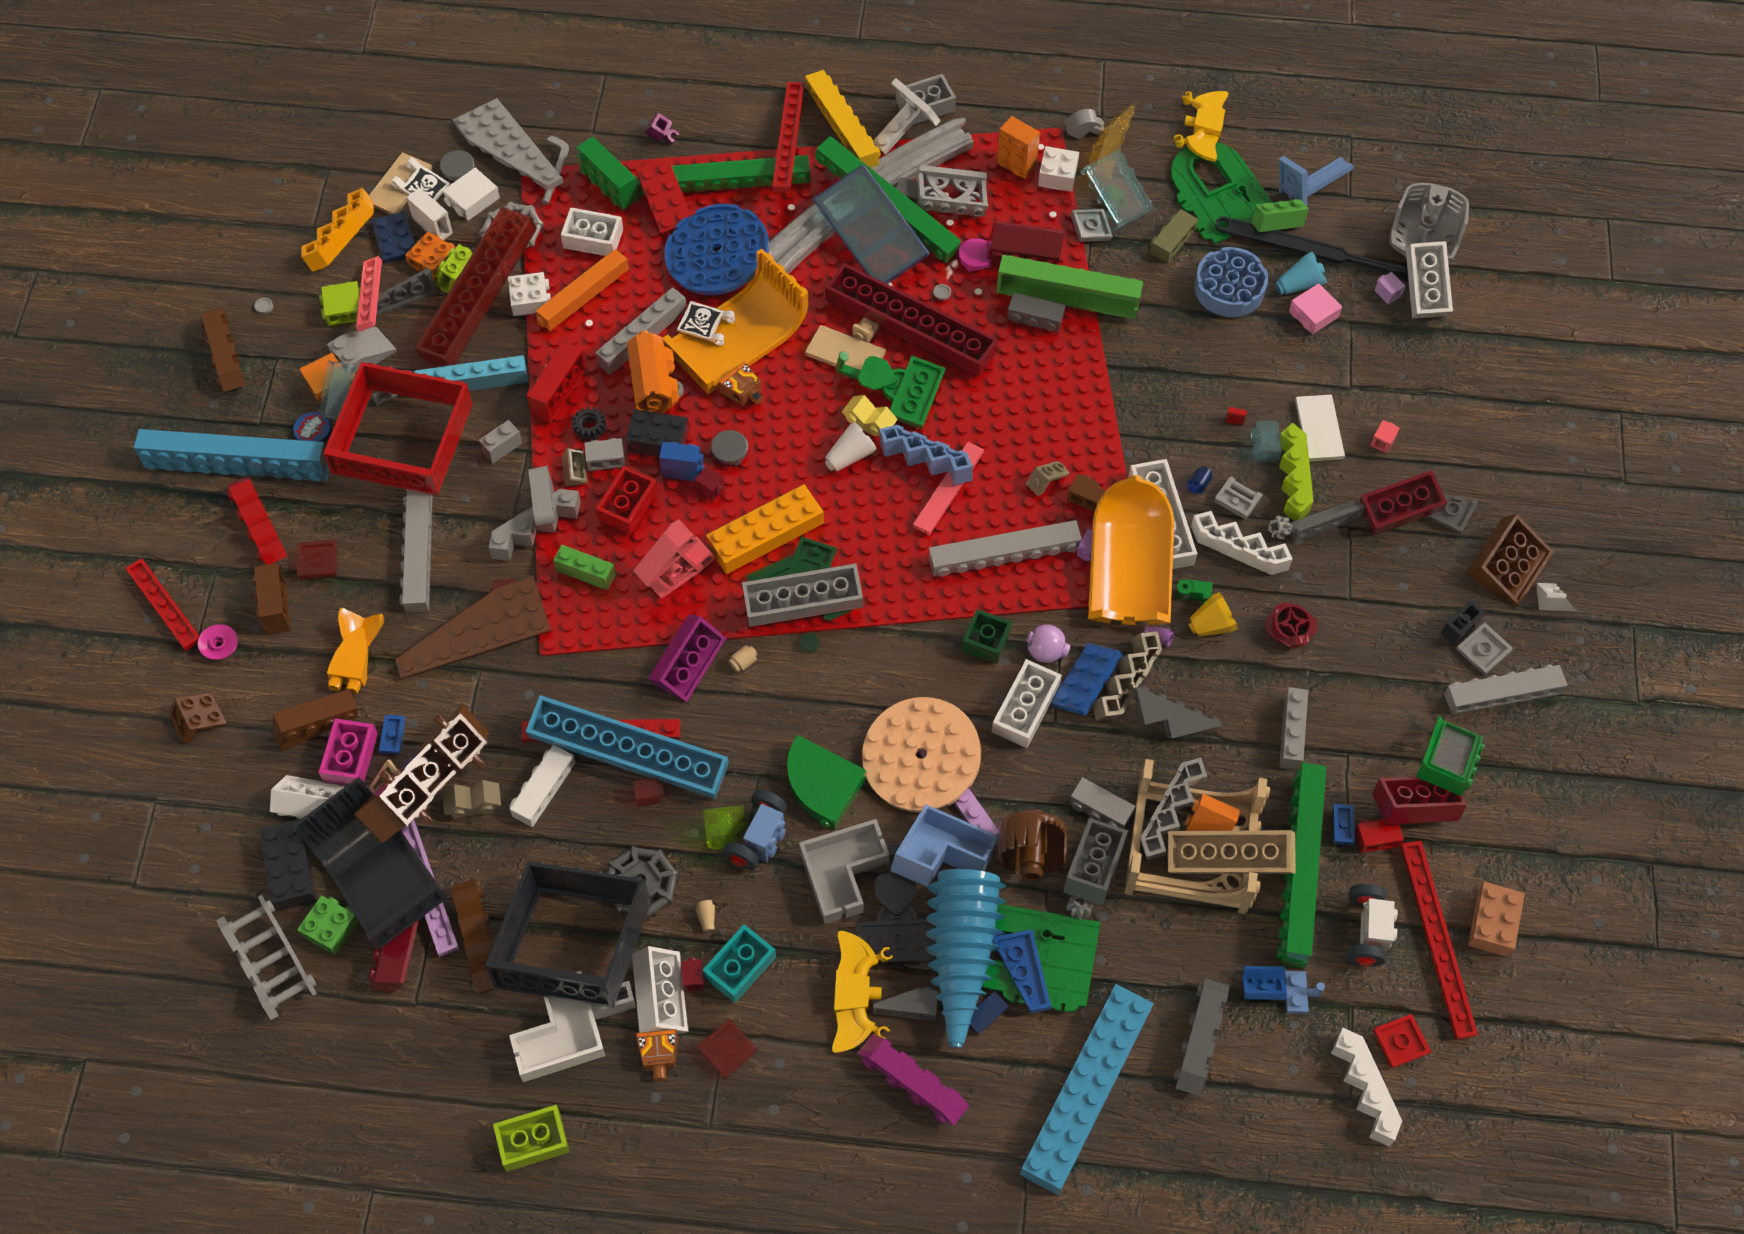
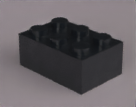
M634 409L626 436L627 451L660 456L663 442H676L686 445L690 430L688 417Z

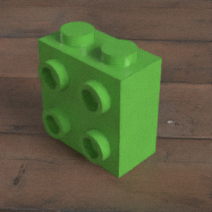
M321 895L297 930L303 938L336 956L359 923V920L350 907L346 906L343 908L334 898L329 897L327 899Z

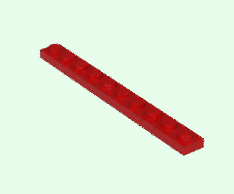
M787 82L772 185L773 192L790 193L804 82Z
M1422 841L1402 843L1400 848L1455 1039L1461 1040L1477 1037L1478 1032Z

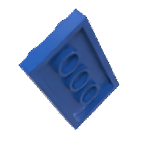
M1087 643L1051 701L1052 706L1086 716L1121 659V652Z

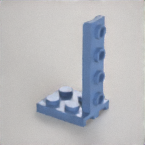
M1283 156L1279 158V192H1285L1288 194L1289 199H1299L1307 205L1308 196L1353 170L1354 165L1340 157L1308 176L1307 170Z

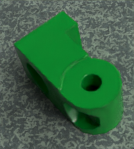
M1182 579L1177 583L1175 595L1181 601H1201L1202 606L1211 597L1213 583Z

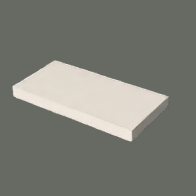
M1332 395L1296 397L1295 403L1300 428L1307 434L1309 462L1344 459L1345 454Z

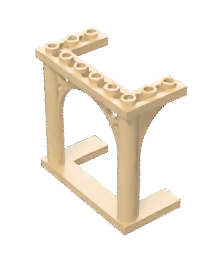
M1146 759L1138 784L1124 894L1132 895L1135 890L1238 908V913L1246 914L1248 908H1252L1253 901L1256 900V895L1260 890V881H1257L1258 873L1222 874L1218 878L1205 882H1193L1139 873L1142 856L1139 853L1146 800L1161 802L1169 787L1168 784L1151 782L1154 760ZM1259 778L1256 786L1233 793L1211 792L1190 788L1194 802L1196 799L1200 800L1202 794H1205L1240 810L1239 816L1244 817L1246 822L1242 826H1235L1232 831H1260L1261 821H1258V815L1262 814L1266 799L1269 798L1270 787H1267V779ZM1232 876L1236 878L1239 887H1231L1227 882V877ZM1219 882L1223 884V886L1217 887L1216 885Z

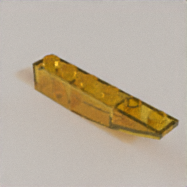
M1134 103L1121 110L1109 122L1097 139L1083 176L1097 187L1107 184L1112 178L1117 157L1121 153L1120 149L1125 141V134L1130 127L1129 123L1134 115L1136 106Z

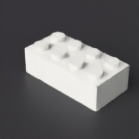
M1446 241L1410 244L1406 248L1412 319L1448 316L1453 312Z
M1026 659L993 721L992 733L1028 748L1060 686L1062 675Z

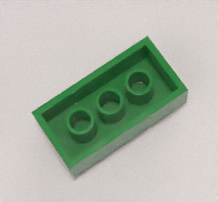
M592 136L577 146L580 172L583 175H587L592 184L597 185L605 196L607 195L615 206H619L624 210L639 200L636 177L598 140Z

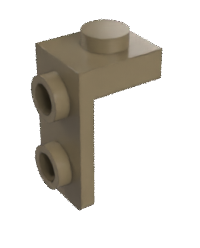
M1058 461L1036 467L1025 484L1039 496L1043 494L1051 481L1069 475V472L1062 463Z

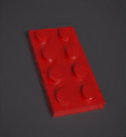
M669 158L635 170L660 235L674 231L676 225L683 218L691 216Z

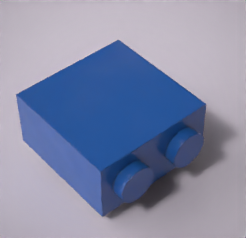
M676 442L662 443L659 456L662 477L695 481V478L704 469V464H702L703 454L700 453V446L693 444L684 445Z

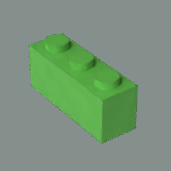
M1299 199L1258 204L1255 206L1251 223L1259 232L1303 227L1309 208Z
M561 545L553 560L557 572L605 590L609 589L616 575L614 564Z

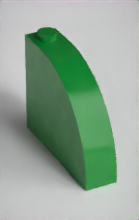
M799 735L796 736L792 743L787 767L789 786L796 802L808 815L819 821L822 826L836 829L865 782L867 770Z

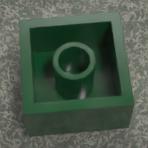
M976 609L964 636L962 651L998 664L1011 634L1013 622Z

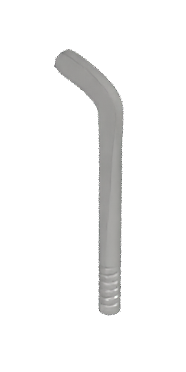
M550 136L547 138V142L561 149L555 166V170L560 175L569 152V146L565 141ZM554 188L546 190L542 200L544 205L549 204Z

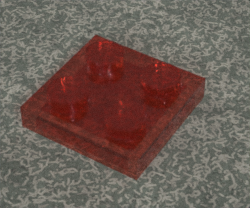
M336 539L298 542L297 576L299 579L337 576L338 542Z
M730 1019L697 1046L698 1050L725 1079L757 1052V1048Z

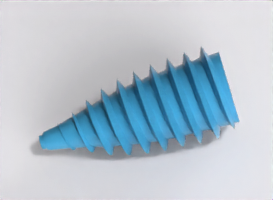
M942 870L938 873V881L928 886L929 891L937 895V897L927 902L929 907L936 910L935 913L927 916V921L936 926V928L926 933L930 939L936 941V944L929 946L927 951L937 957V960L930 962L928 967L938 972V977L933 978L931 983L939 987L941 991L936 996V999L943 1004L944 1011L941 1014L945 1017L947 1042L949 1047L962 1048L969 1024H971L973 1012L978 1009L976 1007L979 996L987 995L981 990L984 981L993 980V978L985 973L988 966L998 964L989 957L991 951L1001 949V947L992 943L993 938L1004 933L995 928L996 921L1006 918L997 912V907L1007 903L1006 900L998 897L999 890L1007 886L1000 882L999 876L979 870Z

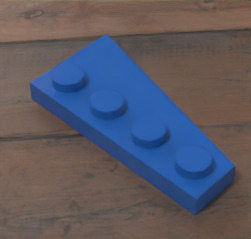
M1030 929L994 937L993 943L1001 947L997 951L1029 1012L1036 1013L1050 1010L1051 1004L1033 930Z

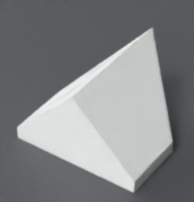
M1537 583L1539 610L1577 611L1566 599V593L1559 590L1560 587H1557V584Z

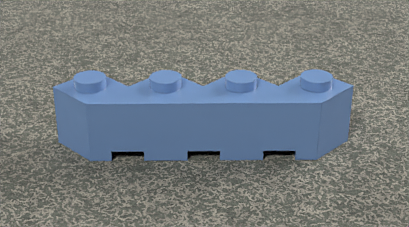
M899 425L879 429V444L885 457L903 453L908 466L926 462L931 475L949 471L954 485L972 481L973 466L967 452L962 450L958 452L951 449L947 444L939 441L933 442L928 440L927 436L917 432L905 431Z

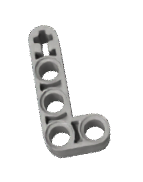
M548 466L528 469L536 526L556 523L552 496L554 490Z

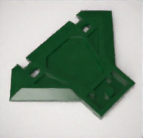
M801 536L794 555L747 574L746 578L749 582L831 568L837 548ZM853 609L828 613L824 615L823 619L831 621L852 612Z

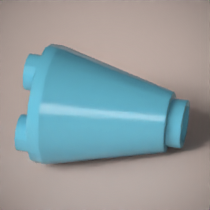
M1313 252L1302 257L1275 282V286L1281 295L1308 290L1318 283L1321 286L1327 283L1325 276L1322 274L1325 272V269L1321 263L1316 262L1317 260Z

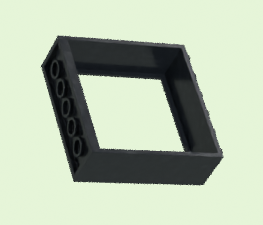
M527 861L485 965L494 989L614 1008L651 905L645 879ZM541 892L630 906L605 978L513 963Z

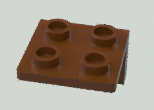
M212 693L175 698L169 711L183 743H190L196 730L220 727L226 724V720Z

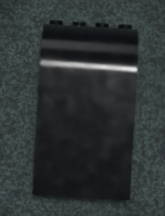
M357 777L291 827L324 865L366 931L367 938L380 950L445 901L447 897L401 829L384 843H381L354 815L374 794L363 780Z

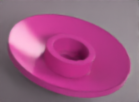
M221 624L208 627L201 633L198 639L200 652L211 660H221L229 657L238 645V637L235 631L229 626Z

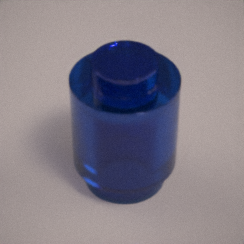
M1204 466L1196 469L1187 483L1190 491L1195 494L1203 493L1212 480V471Z

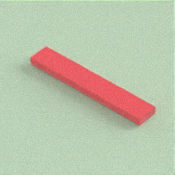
M379 256L363 262L356 329L359 332L374 327L376 323L382 260Z
M967 442L962 450L967 452L973 468L984 453V449L970 442ZM948 471L914 522L913 527L930 536L964 483L954 485Z

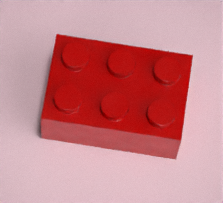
M623 466L596 507L598 520L631 535L658 493L657 480Z

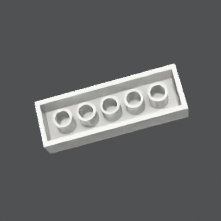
M1167 459L1131 465L1128 478L1132 475H1138L1142 479L1154 483L1163 491L1171 505L1174 517L1172 569L1193 566L1196 561L1197 551Z

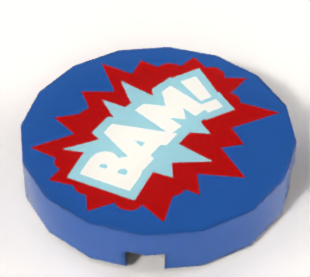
M312 412L299 417L294 424L293 430L297 440L325 442L330 437L331 425L326 416L321 413Z

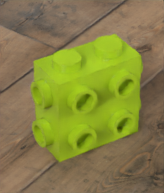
M460 244L456 249L452 248L447 255L446 261H442L437 269L435 286L449 295L470 266L474 254L469 248L463 247Z
M357 281L321 287L322 294L319 295L321 305L324 306V309H321L323 320L326 319L328 326L357 321L360 295Z

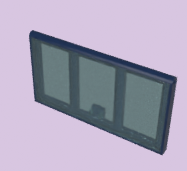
M864 164L812 199L864 272L886 284L891 283L930 255L928 249Z

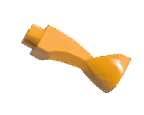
M340 608L338 621L343 642L335 652L327 671L329 677L328 687L332 691H340L341 685L346 684V690L350 689L351 694H358L360 688L365 687L367 680L368 646L382 628L384 617L383 614H376L364 619L351 611Z

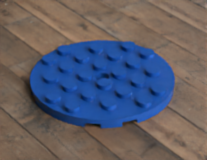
M716 204L695 211V214L688 218H683L676 225L672 235H669L665 246V262L669 273L681 287L697 294H724L744 286L755 276L757 267L756 252L763 249L766 253H769L768 233L764 224L758 219V216L748 209L744 210L732 204ZM716 247H721L717 253L713 251Z

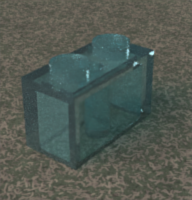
M1256 421L1254 428H1251V439H1254L1252 452L1253 455H1256V462H1278L1281 455L1278 421Z

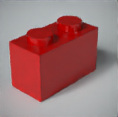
M1384 818L1373 822L1371 820L1361 821L1355 829L1360 853L1400 848L1404 841L1400 825L1386 824Z

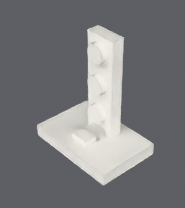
M897 78L894 79L892 85L901 97L905 99L907 104L873 141L874 145L885 155L921 115H924L935 126L940 122L932 108Z

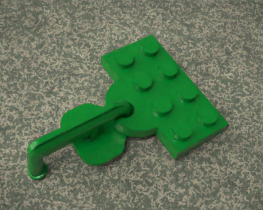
M842 351L839 353L835 368L838 373L858 380L866 388L872 390L882 389L884 396L893 402L890 411L897 418V421L919 429L923 428L946 368L911 356L906 370H892L886 360L876 356H869L865 359L862 369L859 370L845 364L849 359L847 352Z

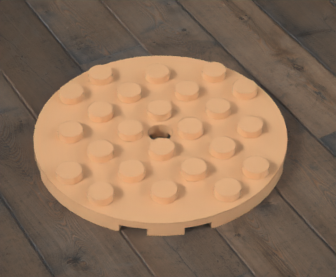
M911 698L889 707L871 725L863 744V768L867 770L866 777L873 790L889 805L903 811L920 813L925 804L936 809L951 805L960 799L962 794L971 787L976 779L981 763V745L974 725L959 708L936 698ZM924 749L927 752L926 757L923 759L917 758V752Z

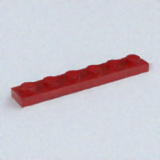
M141 558L126 567V571L184 650L187 651L197 645L200 637L145 561Z

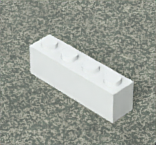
M555 745L550 750H546L542 762L533 769L532 777L523 784L521 793L510 804L512 817L531 827L535 825L576 763L573 754Z

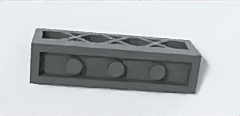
M1354 500L1291 522L1290 536L1295 543L1359 520L1362 517L1365 506L1363 503L1356 505Z

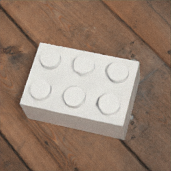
M570 208L561 233L563 248L604 256L608 255L614 249L617 250L623 232L622 218L620 216Z

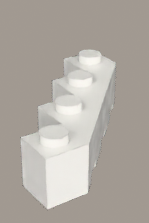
M1212 511L1194 515L1191 529L1198 543L1270 575L1289 570L1292 557L1286 544L1267 548L1261 532L1243 537L1236 522L1218 526Z
M1342 1028L1331 1054L1350 1062L1344 1082L1363 1090L1356 1109L1376 1118L1369 1138L1390 1147L1396 1139L1402 1119L1363 1036Z

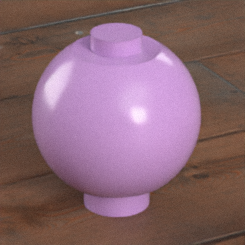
M1040 625L1033 632L1030 631L1026 638L1030 654L1039 662L1051 663L1060 657L1065 659L1070 650V644L1065 643L1063 632L1053 625Z

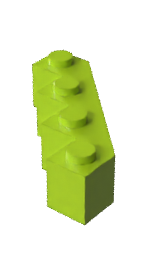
M1291 423L1280 434L1277 446L1286 452L1282 456L1279 468L1288 474L1284 479L1281 490L1290 496L1283 512L1293 521L1304 518L1310 512L1313 503L1307 434L1294 423Z

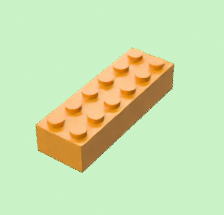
M804 484L707 534V546L716 556V560L724 572L728 574L824 524V512Z

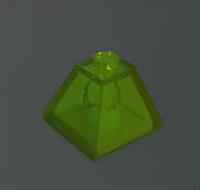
M744 805L703 810L708 848H723L746 825Z

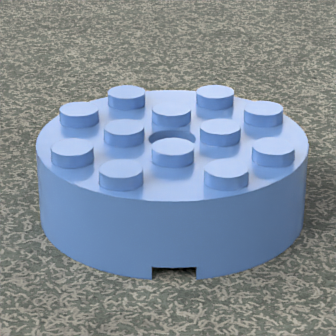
M1224 247L1216 252L1211 251L1199 263L1194 283L1195 294L1199 302L1214 314L1229 318L1244 316L1253 312L1261 304L1268 284V273L1261 264V260L1253 253L1241 248Z

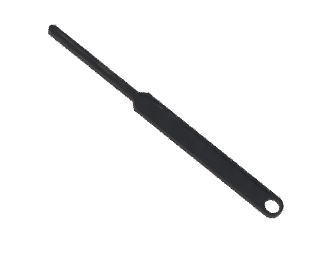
M1224 216L1219 217L1215 223V228L1220 233L1304 255L1313 252L1316 258L1339 264L1347 261L1408 277L1407 268L1351 254L1340 246L1278 230L1259 232L1252 223ZM1225 221L1228 227L1221 228L1218 222Z

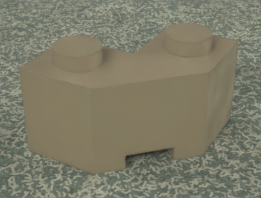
M482 780L471 788L454 784L442 792L444 814L452 815L454 818L488 814L501 806L499 783Z

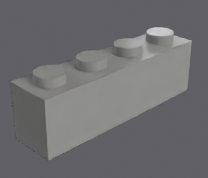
M1289 687L1285 695L1279 768L1296 770L1300 769L1303 762L1308 690Z

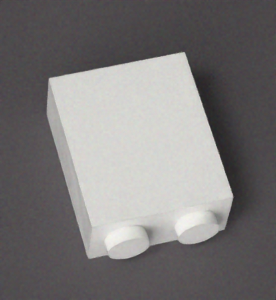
M477 168L472 169L443 190L445 203L449 207L452 206L460 217L463 216L467 221L500 198L498 187Z
M421 188L406 197L412 219L426 232H430L433 235L436 234L442 240L453 233L447 211Z

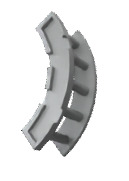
M261 895L258 898L262 906L233 923L232 921L227 922L224 916L216 921L233 952L238 950L236 955L248 979L252 982L261 1005L270 1020L278 1016L275 1008L279 1007V1003L307 987L314 996L317 993L313 986L317 984L311 974H306L272 913L275 911V908L271 901H265ZM267 913L274 926L246 942L242 941L239 943L234 934L237 932V929ZM278 933L285 947L257 963L255 961L251 963L246 955L249 949ZM290 953L296 965L267 982H261L257 975L260 973V970ZM298 973L301 974L303 981L275 997H269L267 994L275 986Z

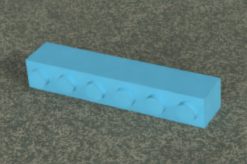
M524 355L415 371V373H424L432 377L462 381L467 383L469 391L528 383Z

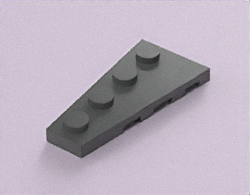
M429 267L379 294L376 316L437 294Z
M1444 495L1447 501L1445 510L1426 518L1461 534L1478 501L1462 499L1463 497Z

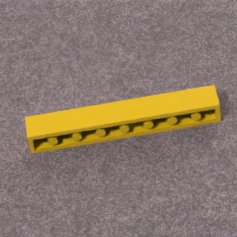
M824 70L806 75L807 91L844 147L867 166L879 165V157L881 156L879 148L875 147L871 136L867 135L865 127L860 125L858 117L854 116L851 106L846 104L844 96L840 95L838 87L832 83L830 75L827 76Z

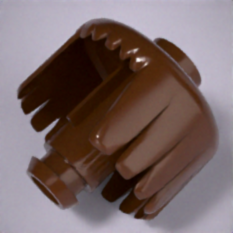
M1027 809L1011 814L1001 821L998 828V860L1004 867L1006 863L1008 870L1012 871L1014 864L1015 872L1020 873L1024 880L1037 881L1044 874L1045 866H1047V873L1050 874L1053 873L1054 867L1058 871L1066 864L1067 828L1058 817L1038 809Z

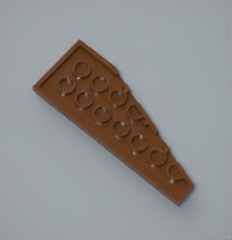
M534 577L496 588L397 658L395 661L401 679L551 632Z

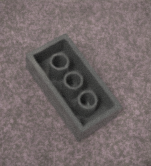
M1089 818L1069 870L1063 893L1103 906L1124 848L1128 830Z

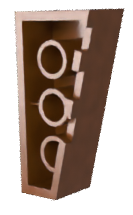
M350 689L274 712L273 735L280 751L288 750L332 730L335 719L353 721L358 717V706Z

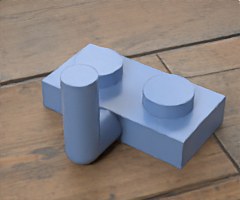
M1285 971L1284 980L1287 990V998L1285 1000L1286 1014H1308V997H1319L1325 989L1324 983L1319 982L1315 989H1308L1306 971Z

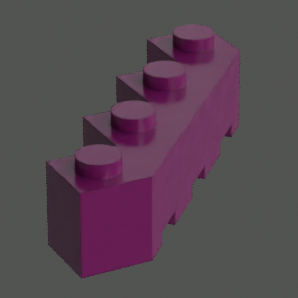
M872 1034L857 1053L863 1059L862 1064L870 1070L874 1068L881 1071L887 1077L886 1082L892 1087L896 1088L898 1086L905 1089L911 1095V1101L916 1105L920 1106L922 1104L930 1107L935 1113L934 1117L940 1123L955 1125L969 1107V1104L953 1088L950 1087L948 1089L942 1085L940 1079L927 1069L924 1071L915 1064L916 1061L903 1051L899 1053L893 1049L891 1042L883 1037Z

